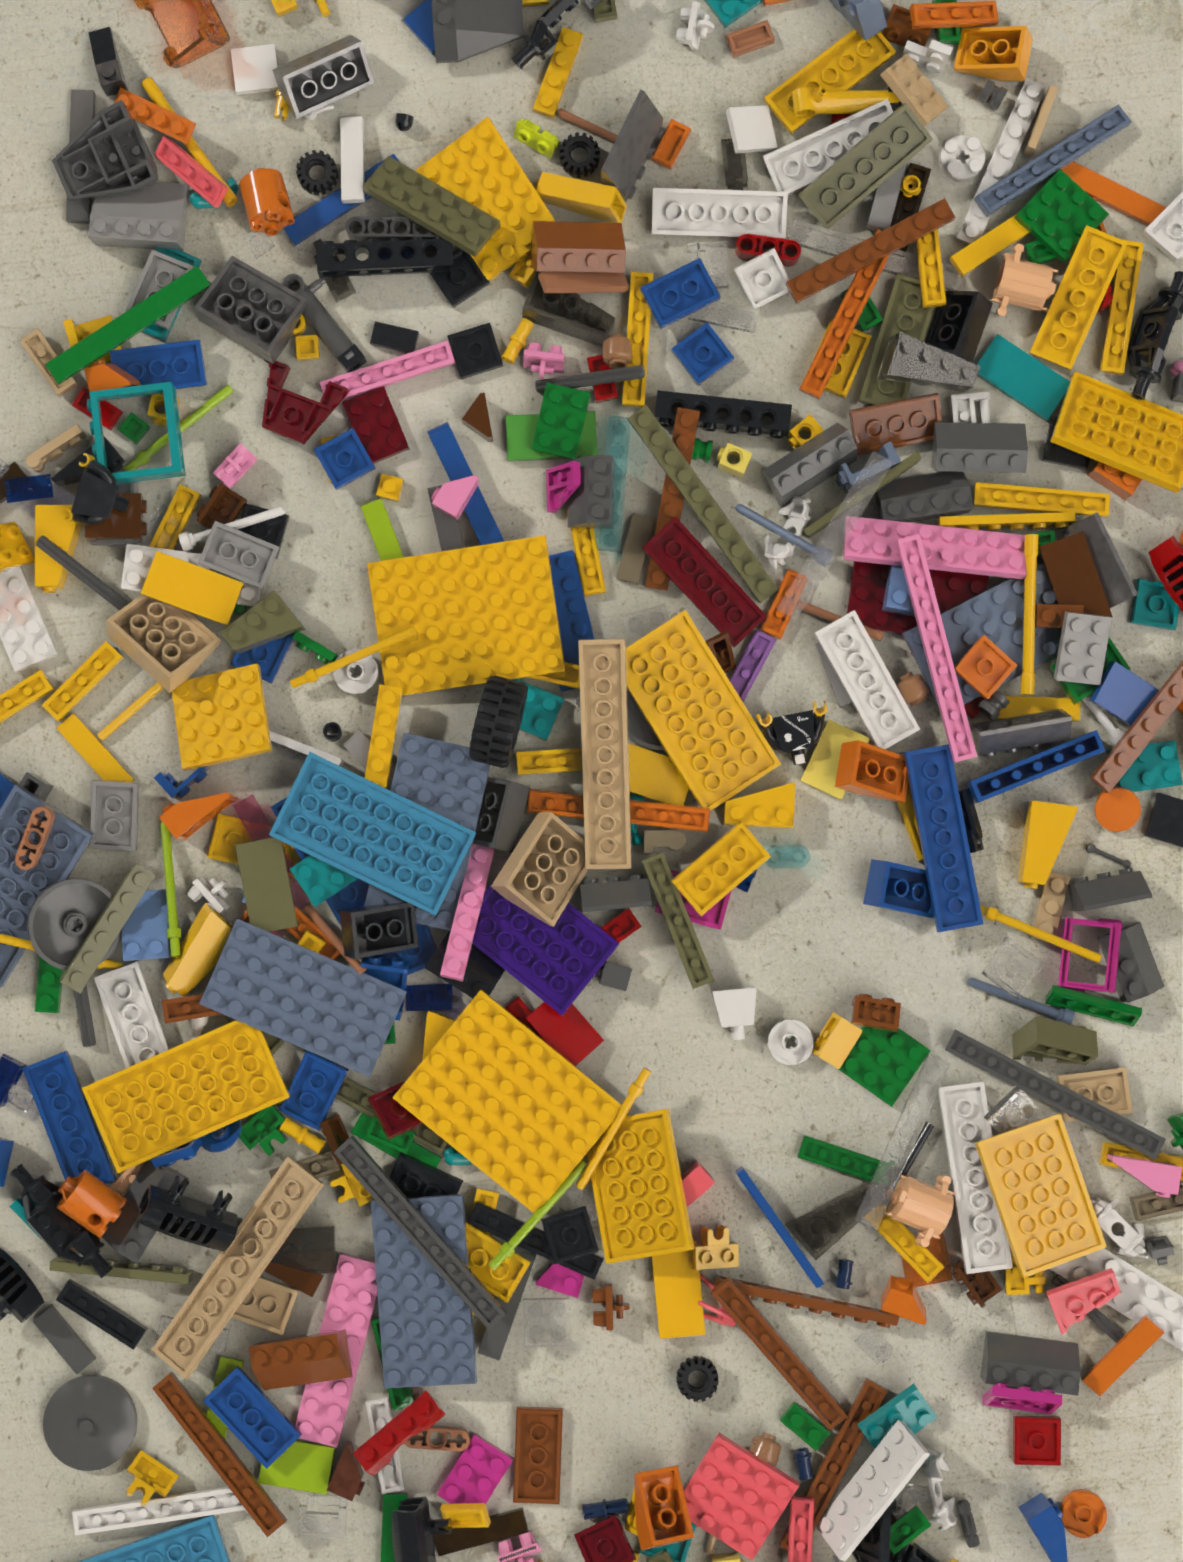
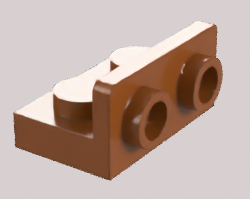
M893 4L886 22L887 27L884 28L882 33L887 41L904 47L908 40L925 47L931 28L912 29L910 10Z
M859 994V996L856 995L852 1000L851 1024L894 1032L898 1031L901 1003L895 1002L892 998L874 999L869 994Z

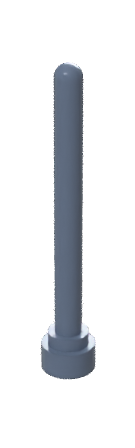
M743 504L736 505L735 510L738 513L812 554L813 558L816 559V563L824 567L830 561L833 551L825 546L823 548L821 546L816 547Z
M973 977L967 980V984L971 987L1056 1018V1021H1064L1069 1025L1073 1021L1074 1010L1068 1008H1060L1058 1010Z

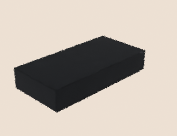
M375 321L370 344L404 353H411L416 349L419 331Z

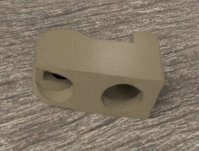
M644 830L643 854L654 853L653 847H667L670 850H679L686 843L685 835L678 830Z

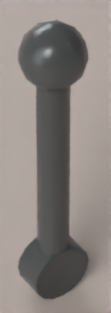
M1094 844L1086 846V850L1089 853L1095 852L1122 864L1124 868H1130L1131 866L1129 860H1122L1101 851Z

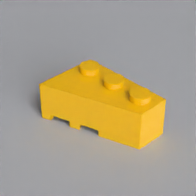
M796 782L725 801L723 825L736 826L741 821L747 827L793 828Z

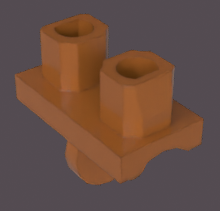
M605 1284V1288L593 1289V1303H606V1311H593V1324L606 1327V1330H613V1311H616L617 1319H623V1311L629 1310L630 1304L623 1302L622 1294H617L616 1303H613L612 1284Z

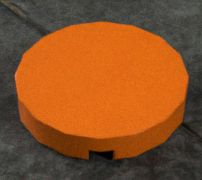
M1115 786L1110 793L1103 791L1099 794L1094 806V812L1097 821L1102 827L1109 831L1121 832L1130 829L1136 824L1140 818L1141 805L1133 791Z
M1074 1490L1066 1495L1060 1504V1511L1063 1514V1517L1060 1519L1067 1531L1076 1537L1089 1538L1095 1533L1098 1534L1102 1531L1106 1524L1107 1511L1100 1497L1090 1490Z

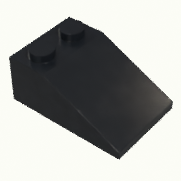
M408 902L339 910L344 956L358 959L419 947L415 906Z

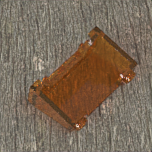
M134 0L140 9L150 11L168 45L163 50V59L169 67L178 69L223 47L230 41V36L211 0Z

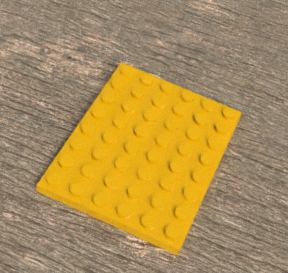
M545 535L367 563L378 642L413 626L418 633L416 636L380 651L384 684L403 688L402 696L485 684L487 679L494 675L507 679H518L566 671L547 538Z
M482 989L392 1097L533 1213L556 1192L615 1120L622 1106L619 1101Z

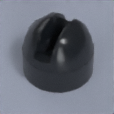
M397 113L395 118L396 127L400 131H408L413 125L414 117L408 114Z
M330 722L324 726L323 734L328 741L335 742L340 739L342 730L339 724ZM327 732H328V733H338V734H337V735H327Z

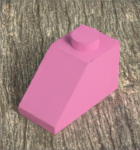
M473 475L443 483L441 488L437 487L431 498L434 508L458 521L480 483L479 477Z

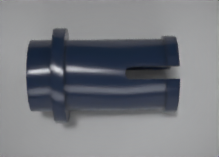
M839 1259L837 1279L834 1280L837 1288L850 1289V1285L853 1284L850 1281L854 1261Z
M798 1448L793 1455L797 1462L799 1480L813 1478L810 1461L812 1453L809 1452L808 1448Z

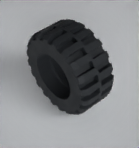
M495 675L487 679L478 706L470 741L469 757L473 761L500 768L509 766L526 705L528 687L525 683Z

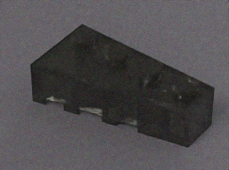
M537 271L522 308V318L602 347L603 342L613 333L615 317L593 303L586 302L577 293H544L538 278L540 271Z
M900 332L890 337L877 380H892L898 383L906 382L919 386L926 385L963 392L974 387L980 366Z
M868 1179L785 1222V1226L810 1255L817 1260L885 1199V1196Z

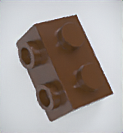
M220 483L219 486H215L210 492L208 503L202 505L199 509L197 521L207 529H212L215 521L222 524L233 522L245 506V503H247V499L229 489L225 484Z
M963 1258L952 1265L956 1271L952 1275L960 1286L965 1284L969 1290L966 1295L973 1305L978 1303L983 1308L986 1306L984 1304L986 1301L1002 1291L990 1271L966 1274Z

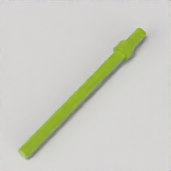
M228 384L181 421V433L231 395L234 390ZM168 432L145 451L141 450L138 452L136 458L124 466L123 469L125 471H133L140 465H145L151 461L150 458L169 443Z
M161 822L169 923L167 939L170 940L171 957L181 956L179 942L181 928H178L171 833L165 824Z
M581 1160L551 1198L526 1221L508 1243L504 1242L499 1248L500 1252L488 1264L494 1271L507 1257L510 1258L514 1254V1249L583 1173L587 1166L585 1161Z

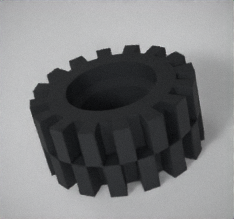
M576 132L574 137L570 134L568 140H563V145L560 146V164L565 172L569 171L570 176L573 177L576 174L577 178H580V175L584 174V177H587L589 172L592 174L594 168L598 167L600 149L597 141H593L591 135L588 138L587 133L579 136V132ZM584 148L588 152V158L581 163L575 162L571 157L574 149Z
M312 150L313 154L309 155L307 152L305 153V158L301 156L299 159L300 163H297L296 166L298 169L296 174L304 190L307 189V192L310 194L314 192L315 195H319V192H322L324 195L326 190L332 191V186H336L338 170L334 159H331L328 153L325 155L324 151L320 150L317 153L316 150ZM320 165L325 168L326 174L321 180L310 178L309 171L313 166Z
M693 1356L692 1359L687 1358L686 1362H682L677 1370L676 1380L678 1389H680L682 1395L686 1396V1399H693L694 1402L702 1400L703 1402L706 1401L705 1398L707 1397L710 1399L712 1393L717 1391V1385H719L717 1370L712 1362L706 1360L705 1357L701 1356V1358ZM695 1370H700L706 1375V1382L701 1387H693L688 1381L689 1375Z

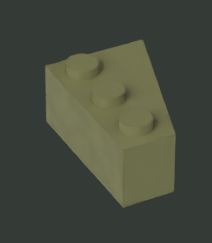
M273 591L220 633L232 649L240 654L265 645V643L284 638L287 635L296 633V631L301 632L306 629L281 597Z
M1036 1016L1012 1034L1013 1059L1021 1060V1056L1035 1057V1061L1040 1062L1043 1061V1058H1055L1057 1063L1087 1065L1098 1057L1097 1031L1089 1030L1084 1026H1073L1064 1021H1053L1044 1016Z

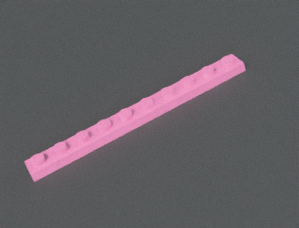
M920 534L896 540L953 762L956 763L977 757Z

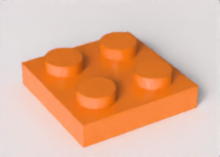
M981 635L954 668L955 672L987 700L1017 667V664L989 638Z

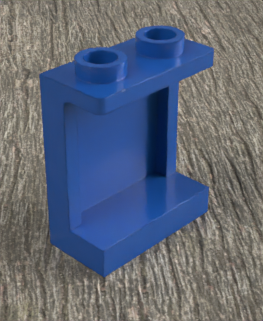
M381 955L363 957L361 967L366 968L364 973L406 990L410 961H404L400 957L385 958L381 957ZM404 1000L402 1002V1005L398 1011L395 1020L400 1021L404 1007Z

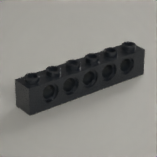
M436 236L434 239L413 237L411 240L391 238L389 241L368 239L366 242L346 240L344 243L323 241L321 244H316L319 278L454 272L452 243L440 236ZM428 250L436 252V255L431 258L426 257L424 254ZM406 251L414 254L409 259L402 257V254ZM383 252L391 254V257L386 260L381 259L379 256ZM365 253L368 255V258L361 261L357 259V256ZM338 254H343L346 256V258L341 262L334 260L335 256Z
M657 390L654 416L663 427H670L672 424H675L676 415L672 413V408L678 406L691 410L703 409L706 416L699 418L697 427H703L705 431L714 432L716 429H723L729 434H738L739 431L748 432L750 436L770 434L771 438L782 439L783 436H788L790 430L791 404ZM724 411L728 414V418L720 420L716 414ZM748 414L751 420L746 423L742 422L739 419V415ZM769 416L772 418L773 423L766 425L762 422L761 418Z

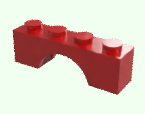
M425 1391L354 1451L353 1454L364 1470L374 1476L392 1461L394 1453L403 1443L415 1434L431 1428L446 1413L434 1397Z

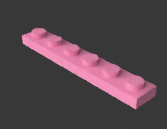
M444 341L321 381L320 385L323 394L329 381L348 388L350 391L343 399L345 400L382 386H389L453 365L455 360L449 342Z
M472 844L468 867L464 876L440 972L441 977L463 981L495 853L494 848Z

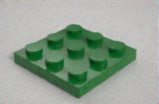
M1059 169L1014 218L1064 263L1074 253L1086 225L1096 229L1108 217L1109 213L1063 170Z
M862 1026L860 1037L838 1070L892 1107L931 1050L899 1028L897 1032Z

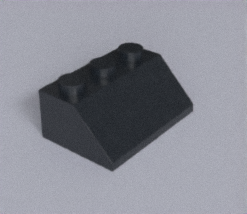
M945 290L947 304L937 307L921 353L953 365L971 366L993 303L979 291Z
M448 931L425 969L471 998H474L481 989L490 995L505 970L473 944L463 981L440 976L451 932Z

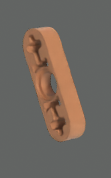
M49 806L37 807L31 813L15 856V863L22 870L32 869L39 863L55 821V812ZM45 812V817L48 819L42 821L40 827H34V825H39L42 820L39 814ZM33 831L39 833L41 837L39 844H33L30 840V834ZM30 849H36V851H31L29 859L32 862L25 864L26 860L23 856L28 855Z
M432 1426L428 1430H424L428 1431L426 1443H422L423 1438H416L415 1442H412L410 1438L404 1444L413 1449L464 1451L469 1446L470 1434L465 1428ZM421 1431V1432L417 1433L416 1435H417V1436H423V1435H424V1431ZM433 1432H440L443 1436V1441L439 1444H434L430 1440V1435ZM447 1433H451L450 1438H457L458 1434H462V1438L466 1439V1441H462V1445H458L456 1440H450L449 1445H446Z

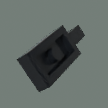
M968 788L959 791L970 853H974L984 849L982 843L983 835L971 791Z

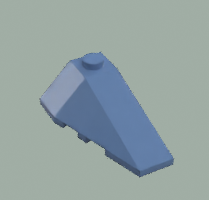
M889 565L882 611L915 617L903 567Z

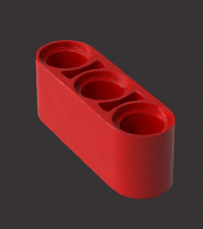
M754 234L741 235L737 240L735 253L739 259L749 261L765 253L763 251L764 247H771L772 249L775 247L783 266L787 267L794 266L801 254V246L797 241ZM747 243L752 249L745 251L740 245ZM792 250L795 252L796 255L794 257H788L785 254V251Z

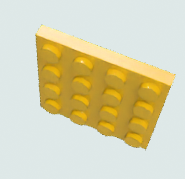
M258 664L188 679L172 691L181 766L184 771L272 751L261 670Z

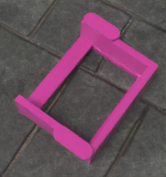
M1065 917L1063 939L1070 942L1072 941L1073 924L1111 929L1105 985L1067 981L1070 951L1062 948L1058 986L1083 993L1085 990L1116 993L1121 929L1123 928L1122 921L1100 918L1098 921Z

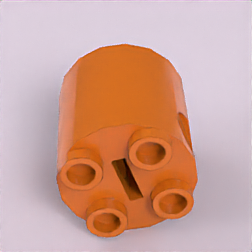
M258 168L246 174L240 180L239 187L252 231L266 233L267 236H275L279 233V230L295 222L281 172L270 168Z
M84 1170L79 1176H69L58 1190V1192L63 1194V1197L57 1208L100 1238L107 1230L109 1221L114 1223L122 1212L120 1209L127 1199L93 1174Z

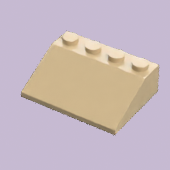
M142 594L106 620V635L169 693L186 681L221 643V640L190 612Z
M551 811L538 812L491 887L511 903L549 926L554 927L588 871L585 867V840Z

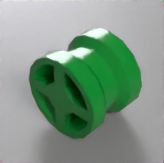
M695 437L691 460L701 459L705 463H709L713 441L708 440L704 442L700 438Z

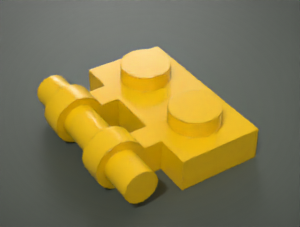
M1010 1248L1013 1268L1004 1269L1005 1294H1030L1029 1285H1035V1293H1044L1046 1276L1043 1275V1271L1033 1276L1021 1278Z

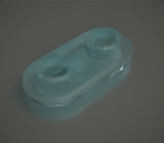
M802 845L772 846L766 851L770 856L773 853L778 854L779 860L773 862L770 857L765 864L772 869L801 868L808 864L810 853ZM796 852H799L802 855L800 861H796L794 859V854Z

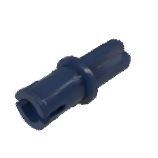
M626 1498L610 1501L603 1499V1502L582 1504L583 1514H585L584 1520L603 1516L608 1518V1515L629 1512V1501Z

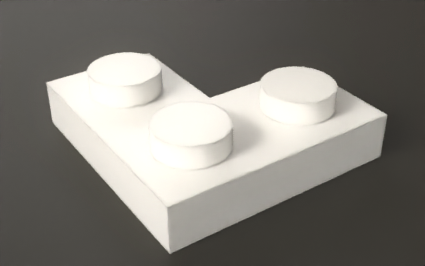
M932 39L929 48H926L908 40L901 58L908 54L916 64L926 67L930 72L942 74L953 47Z

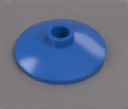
M238 1120L199 1137L202 1142L201 1146L209 1152H222L230 1148L240 1136L241 1121Z

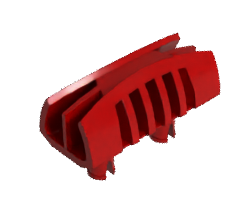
M1173 535L1148 553L1167 593L1183 611V546L1178 543ZM1174 585H1182V588L1178 591L1172 587Z

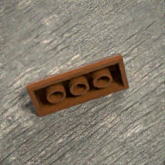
M533 221L531 267L534 270L625 273L626 247L621 223Z
M346 1329L261 1342L249 1347L252 1371L263 1390L353 1377Z

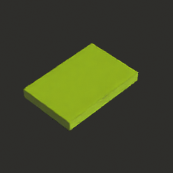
M296 1440L267 1469L261 1464L258 1483L327 1495L335 1447Z

